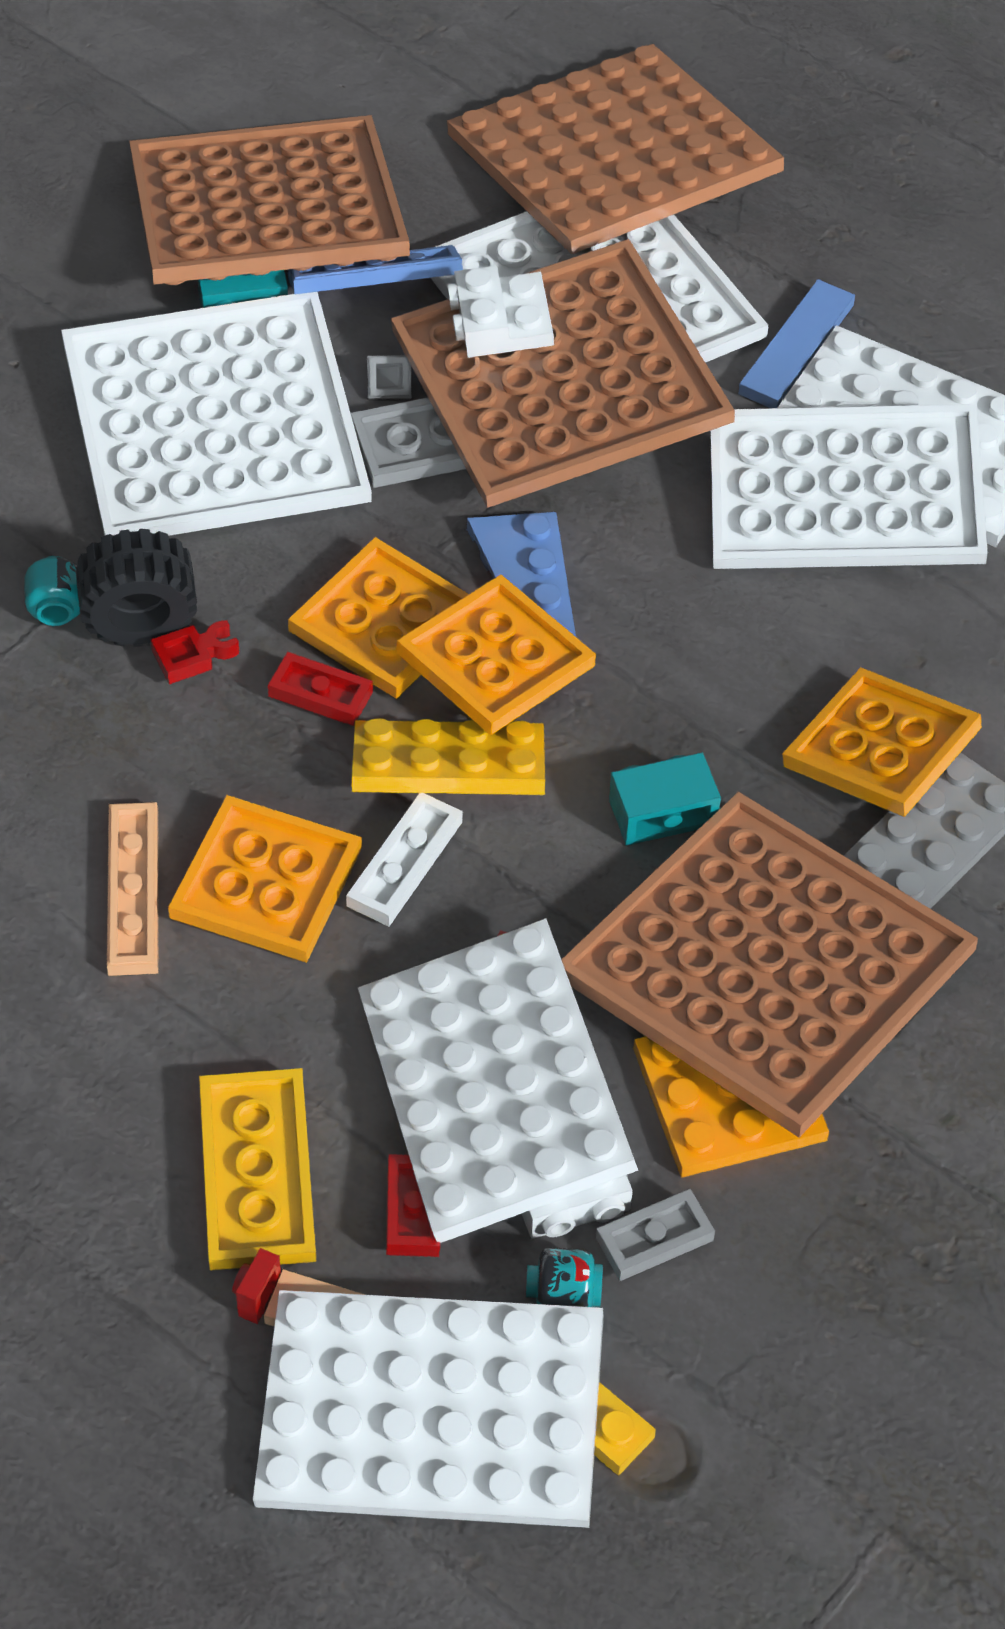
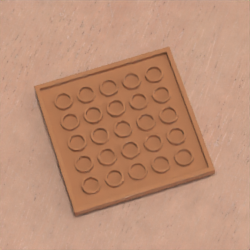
M654 44L638 47L635 51L616 58L606 59L595 66L571 72L560 79L536 85L528 91L512 97H504L496 103L477 110L467 111L461 116L447 120L448 135L571 255L784 171V157Z
M372 115L129 141L154 285L163 283L178 285L185 281L199 279L222 280L228 276L243 274L259 276L268 274L270 271L288 269L304 271L315 266L332 264L348 266L359 261H391L397 257L410 256L409 238Z
M629 239L528 272L541 271L553 329V346L468 358L465 340L456 341L453 315L460 314L459 309L451 310L449 299L391 318L393 333L487 508L735 422L734 408Z
M737 792L561 960L572 988L800 1138L974 953L978 938L752 799Z

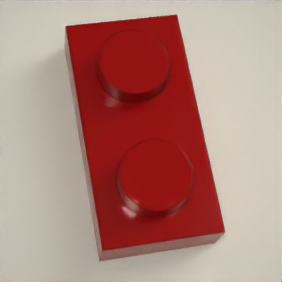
M288 651L268 684V697L351 726L355 725V720H358L373 693L372 680Z
M389 1154L386 1255L439 1257L440 1241L437 1242L433 1235L409 1155Z

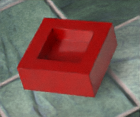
M260 1248L251 1265L244 1263L241 1266L232 1288V1292L236 1294L239 1317L258 1325L281 1275L279 1255Z

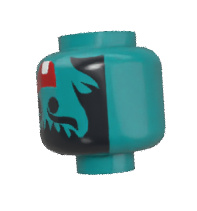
M49 556L34 562L28 567L24 577L25 605L27 611L34 618L46 625L61 626L80 614L76 580V567L78 565L59 556Z
M545 1248L539 1255L538 1266L527 1265L526 1297L536 1298V1304L601 1307L603 1264H595L592 1253L585 1249Z

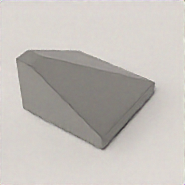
M406 355L367 356L368 400L411 399V364Z

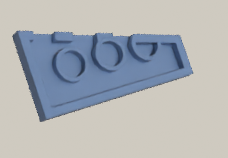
M546 512L467 518V531L472 541H476L486 571H490L493 579L500 574L503 575L576 637L557 513Z

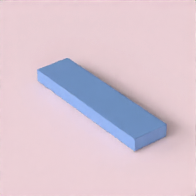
M448 245L410 250V256L397 257L391 261H359L348 266L323 265L304 271L288 269V278L294 294L455 275L454 271L463 270L462 258L455 246Z
M818 279L740 382L738 394L771 409L777 408L835 326H839L852 309L855 294Z

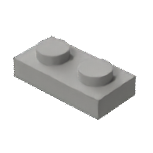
M691 1189L603 1225L596 1230V1240L619 1281L714 1241L715 1235L713 1226Z

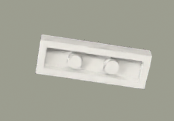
M419 793L346 895L347 907L389 927L462 824L463 811L425 793Z

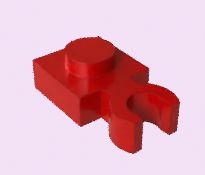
M227 620L213 623L209 626L207 632L199 634L195 626L192 625L151 639L152 652L168 684L212 670V658L214 657L225 660L239 654V641L237 638L220 641L230 636V625Z

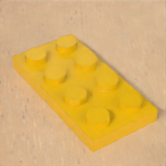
M429 719L418 721L355 720L352 792L545 795L544 723L515 721L490 735L474 720L465 722H435Z
M302 1068L199 1076L210 1270L241 1268L244 1263L251 1265L260 1248L279 1255L280 1265L316 1262Z

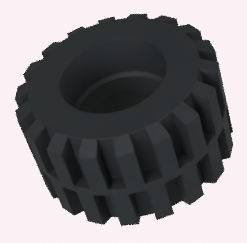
M129 529L120 530L119 534H107L101 537V542L99 543L92 542L86 547L87 553H82L79 556L78 566L76 567L80 616L82 623H85L86 629L91 634H97L98 639L104 642L114 641V645L125 646L126 644H133V647L143 646V644L151 643V639L188 627L191 623V617L196 615L197 596L192 561L188 549L183 548L182 542L177 538L169 539L167 533L161 531L151 533L150 529H139V531L132 532Z

